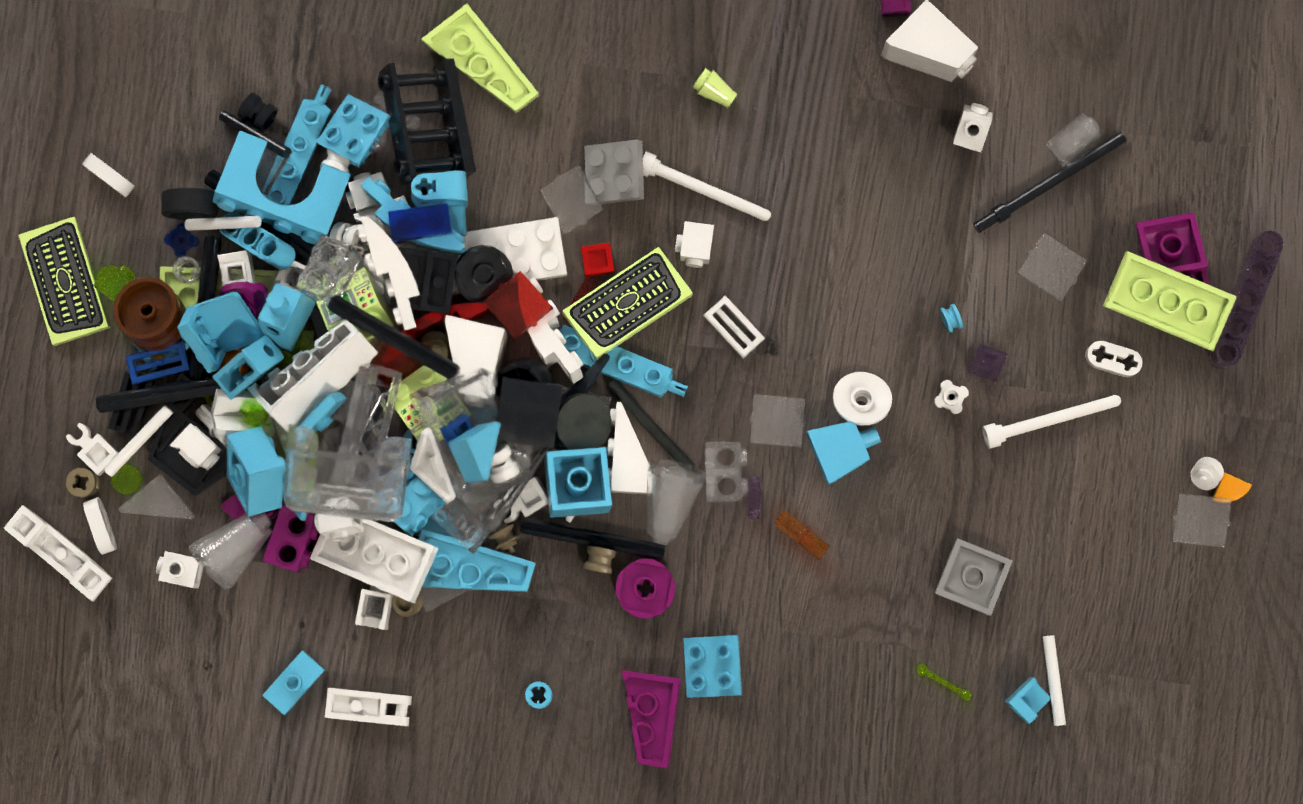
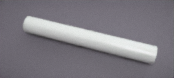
M259 216L197 218L185 221V228L188 231L257 228L261 226V218Z
M164 405L104 468V471L113 477L173 414V411Z
M1054 635L1042 636L1054 726L1066 725Z

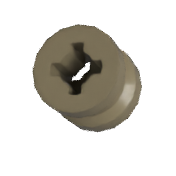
M76 468L68 474L66 487L76 497L91 498L100 489V479L94 471L86 468Z
M587 546L586 552L589 556L588 561L584 563L583 569L612 575L611 560L615 558L616 551Z

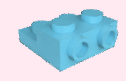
M408 453L369 498L410 536H413L425 527L427 519L435 510L442 508L446 502L410 470L413 457Z

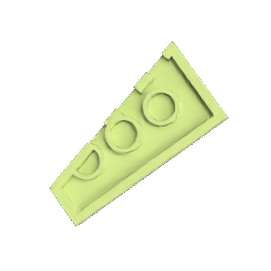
M468 4L464 5L421 39L423 43L444 59L454 58L457 69L515 113H518L539 96L537 90Z

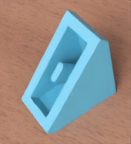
M491 422L476 425L448 442L465 482L488 481L500 423Z

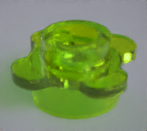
M248 403L245 410H239L245 417V423L253 427H259L262 424L270 427L271 424L267 422L270 414L263 408Z

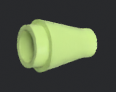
M705 68L693 85V88L698 91V95L722 104L726 108L731 105L737 96V93L714 70L711 72Z

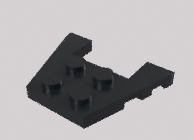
M180 373L176 383L192 380L183 373ZM197 398L168 402L167 406L173 411V414L159 427L148 457L150 462L194 496H197L227 476V448L185 415ZM190 423L193 426H197L222 449L217 454L219 460L209 470L200 466L198 468L193 467L178 453L180 449L170 446Z

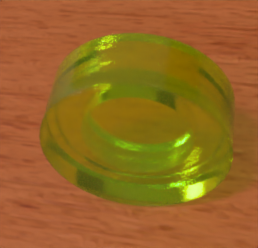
M123 465L111 477L113 488L125 495L136 493L141 488L143 482L141 472L131 465Z

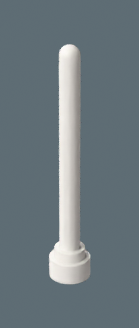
M645 152L643 156L644 176H661L763 221L770 219L771 213L769 210L660 164L661 160L656 159V155Z
M1113 395L1004 427L1001 424H989L982 426L983 437L988 449L1001 446V443L1005 442L1008 437L1117 407L1121 404V398Z

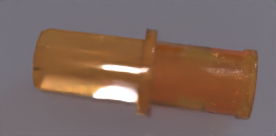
M783 511L775 520V525L795 541V545H801L816 557L818 561L829 549L830 545L811 532L809 525L805 527L788 512Z

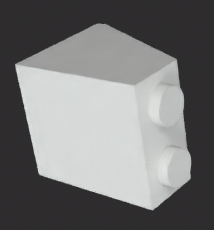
M925 0L886 40L881 55L887 60L952 82L957 76L962 79L972 69L974 62L977 60L974 55L978 47L933 4Z
M446 315L445 324L452 360L460 367V372L456 377L459 393L468 404L484 407L485 403L492 404L495 384H497L499 377L497 374L501 369L508 340L506 330Z

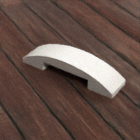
M24 505L19 508L4 527L8 533L24 546L32 549L66 577L71 585L93 602L112 579L86 553Z

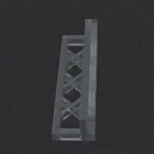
M371 363L360 365L332 481L340 484L353 482L369 488L375 487L402 372ZM378 374L393 377L390 390L384 394H381L376 385ZM379 401L385 412L383 419L375 423L369 411L371 405ZM368 422L370 427L365 429L366 423ZM380 424H382V425H381V429H380V431H379V429L377 428V426H379ZM372 430L378 441L376 448L368 452L362 440L364 434ZM364 458L371 468L368 479L354 475L357 462Z

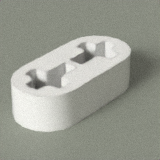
M92 153L82 163L83 166L124 197H127L135 187Z
M1105 341L1094 342L1087 348L1085 353L1086 361L1091 367L1122 377L1134 376L1142 367V358L1138 352ZM1101 347L1103 348V354L1112 358L1111 360L1103 358L1100 362H1097L1096 356L1092 354V351H1097ZM1130 356L1132 357L1131 362L1135 364V367H1131L1126 371L1124 370L1125 365L1116 362V358L1124 360Z
M97 497L83 502L84 511L99 552L103 555L116 550V540L101 499Z

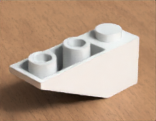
M617 402L616 409L610 410L611 426L615 427L614 438H609L608 456H613V466L608 468L611 492L647 495L649 463L622 403Z

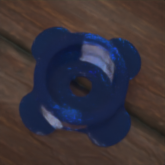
M180 223L177 225V228L165 235L164 243L173 248L176 257L184 258L187 251L199 245V238L192 235L185 228V223ZM180 238H184L183 243H179Z

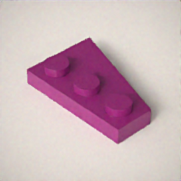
M622 670L638 764L669 768L682 679Z

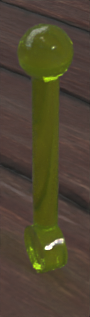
M920 664L916 667L918 675H926L960 695L963 701L966 702L972 699V693L969 690H962L929 671L926 665Z

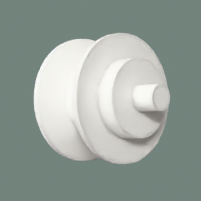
M1203 457L1192 468L1190 473L1191 480L1198 488L1211 490L1223 478L1224 469L1218 460L1211 457Z

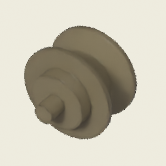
M430 331L422 337L421 344L445 358L448 357L450 345L447 335L439 331Z
M499 521L494 522L495 529L491 531L492 535L488 537V539H495L498 544L494 550L501 549L502 552L508 550L510 554L514 553L513 546L518 544L516 540L521 537L520 535L513 536L511 529L514 524L508 526L507 523L501 525Z

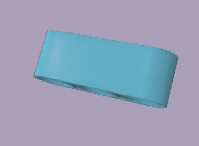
M233 211L228 212L223 217H238L242 215ZM261 227L220 229L222 235L277 269H287L294 262V248Z

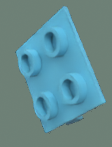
M347 94L316 143L350 160L349 162L359 168L361 164L365 165L366 159L371 153L369 149L375 150L374 141L379 143L380 139L378 137L381 138L386 128L390 127L388 120L391 116Z
M738 635L683 638L687 698L742 695Z

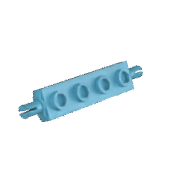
M320 84L314 100L303 99L284 145L291 149V153L287 158L278 157L264 189L263 195L268 200L280 205H292L318 145L316 142L324 131L332 113L325 105L332 90L331 88L326 86L325 89V86Z
M563 325L559 331L567 342L564 344L565 348L569 353L575 351L583 366L590 369L597 360L575 330ZM615 347L607 353L610 358L601 374L660 398L667 393V390L684 397L688 386L672 380L673 369L620 347Z

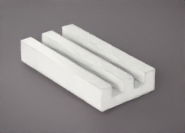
M726 296L721 298L703 315L743 359L758 344L765 340L764 336ZM723 305L756 338L754 341H751L721 309ZM715 312L746 344L747 347L745 349L712 316Z

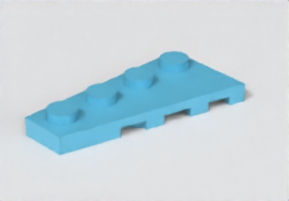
M425 529L421 530L418 540L439 548L422 585L423 588L528 592L536 566L535 562Z

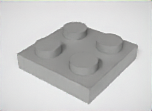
M637 139L585 146L586 204L598 205L644 199L642 141Z
M956 538L934 594L991 616L1013 561Z

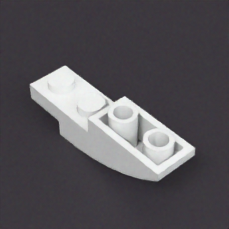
M368 216L361 217L362 224L357 225L361 243L368 242L370 253L365 254L369 271L375 270L377 276L389 273L390 278L384 281L389 297L395 296L398 305L397 308H393L397 326L403 325L404 330L415 328L416 324L408 298L420 294L412 272L391 238Z
M522 272L518 278L519 301L531 341L539 357L548 368L557 362L572 383L575 384L583 378L580 369L583 363L575 351L569 353L564 346L567 342L557 329L560 327L557 319L560 313L551 300L546 302L541 296L543 290L534 277L529 280L526 274Z

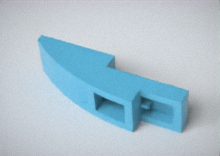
M368 177L360 185L363 191L381 206L374 213L376 218L401 237L419 246L446 254L461 255L466 251L463 245L465 239L454 229L448 232L440 224L443 220L431 209L426 212L420 207L412 216L411 212L413 209L401 198L396 202L389 195L391 192L390 188L378 179L374 182Z

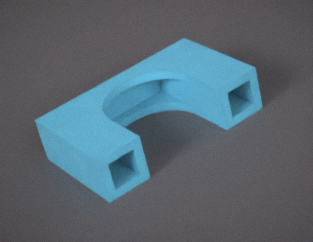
M239 131L214 192L212 202L216 203L224 211H237L245 216H259L261 222L273 225L274 229L281 233L288 234L291 232L299 235L307 243L324 245L351 174L323 163L315 186L305 200L294 205L276 204L268 200L260 192L256 183V173L268 141Z

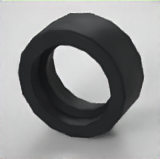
M202 188L164 190L161 193V214L164 217L179 220L216 218L218 216V206L212 202L215 191Z

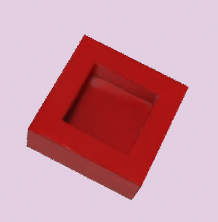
M610 243L581 246L580 251L585 277L614 273Z

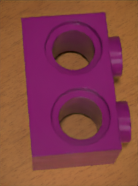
M282 505L263 561L301 573L302 568L307 569L312 554L311 551H308L311 541H316L319 536V531L314 523L315 515L308 513L305 520V530L300 534H295L292 530V523L298 516L290 507ZM287 546H293L296 550V557L291 562H286L282 557V552Z

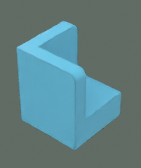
M1029 677L1005 701L1027 724H1030L1038 716L1036 713L1050 701V696L1037 684L1038 681L1034 677Z

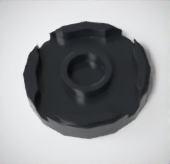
M478 245L470 247L461 254L457 261L454 278L455 285L460 293L472 302L486 304L496 302L506 295L509 290V285L513 279L512 265L507 256L493 246Z

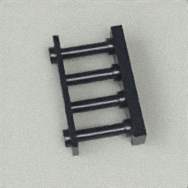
M454 58L443 59L433 67V72L397 75L395 63H389L379 71L378 86L383 91L387 114L391 116L388 121L396 157L394 169L396 175L400 178L401 185H407L416 177V172L442 169L465 171L467 178L475 173L476 167ZM434 84L437 87L438 101L402 103L399 87ZM439 112L443 117V129L412 132L407 130L405 115ZM444 140L448 143L449 157L413 160L411 143Z

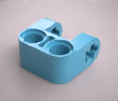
M446 171L417 175L411 183L412 204L415 208L419 209L421 207L423 210L452 206H464L467 208L466 172ZM425 189L428 195H422L421 190Z

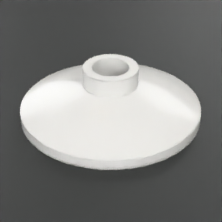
M854 372L844 376L836 384L833 392V404L838 414L846 421L856 423V425H872L884 419L889 413L892 405V394L888 385L880 377L868 372ZM863 401L866 405H859L856 402Z

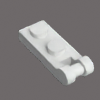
M328 688L325 718L409 726L410 717H407L408 705H411L412 696ZM388 703L396 704L395 715H386Z

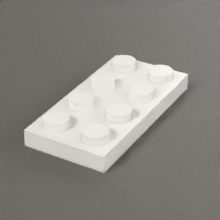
M363 516L364 532L350 534L346 540L331 541L330 538L320 534L311 554V560L414 604L439 549Z

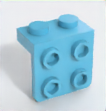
M231 292L187 307L177 327L181 337L188 343L195 353L196 359L202 363L208 373L219 369L226 352L251 345L263 337L258 321L237 292Z

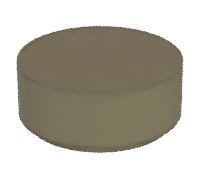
M420 592L415 604L395 595L392 598L394 610L403 617H409L418 613L423 605Z

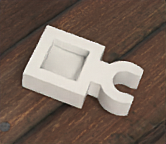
M79 423L77 426L83 432L82 437L76 440L72 435L68 434L66 438L71 444L83 448L77 456L98 476H101L104 473V468L119 452L100 434H97L92 439L90 429L86 425Z
M538 476L510 492L515 500L502 501L496 506V509L510 508L511 515L504 520L505 523L514 522L519 517L520 511H522L525 517H529L548 505L547 491Z

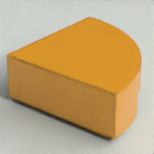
M1224 473L1211 500L1220 503L1235 501L1243 497L1249 491L1252 484Z

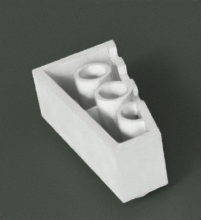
M347 319L317 339L312 350H301L292 357L293 363L282 371L278 367L268 374L270 379L260 386L254 383L247 388L289 435L328 394L337 392L340 388L346 386L350 379L358 371L366 367L378 354L374 347Z

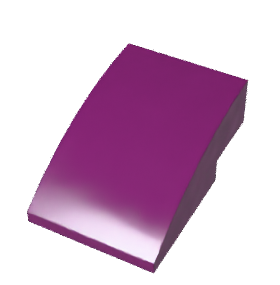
M1194 212L1136 223L1140 257L1210 285L1207 274L1208 263Z

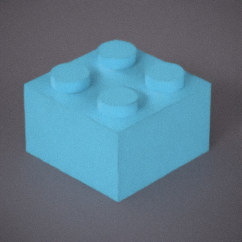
M261 426L228 434L227 478L247 516L250 517L282 508V495L286 493L283 481L286 465L283 457L277 456L272 438L266 436Z
M606 447L546 452L544 467L550 518L609 513L612 507Z

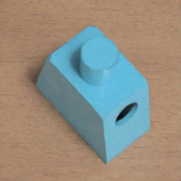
M276 283L258 317L262 335L269 336L277 347L292 352L316 302L299 291Z
M265 335L243 349L212 377L230 400H232L284 359L283 349L277 347L269 336ZM242 365H247L251 369L245 376L239 371Z
M851 421L813 429L806 433L827 486L868 462L870 457L866 448L881 443L875 426L859 432L856 423Z

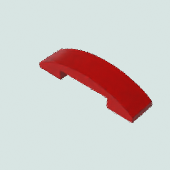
M486 303L455 304L450 306L449 314L428 313L415 321V328L401 332L415 339L444 324L446 315L452 317L460 316L461 319L475 321L491 313ZM389 345L381 359L388 366L395 359L406 357L407 355Z

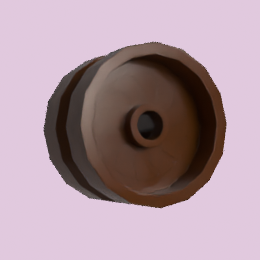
M153 277L137 278L126 284L117 294L113 305L114 320L118 328L137 347L151 352L161 351L173 346L181 338L177 327L186 311V307L174 290L164 281Z

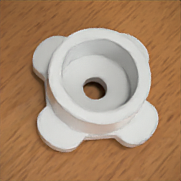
M945 380L940 385L941 392L934 400L935 405L938 408L944 407L951 410L953 414H958L963 409L962 402L969 394L968 389L964 386H955L950 380ZM950 394L954 395L953 400L949 399Z

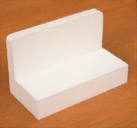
M222 389L215 390L211 415L216 434L228 435L261 426L267 437L274 436L275 428L272 416L249 391L244 390L230 400Z

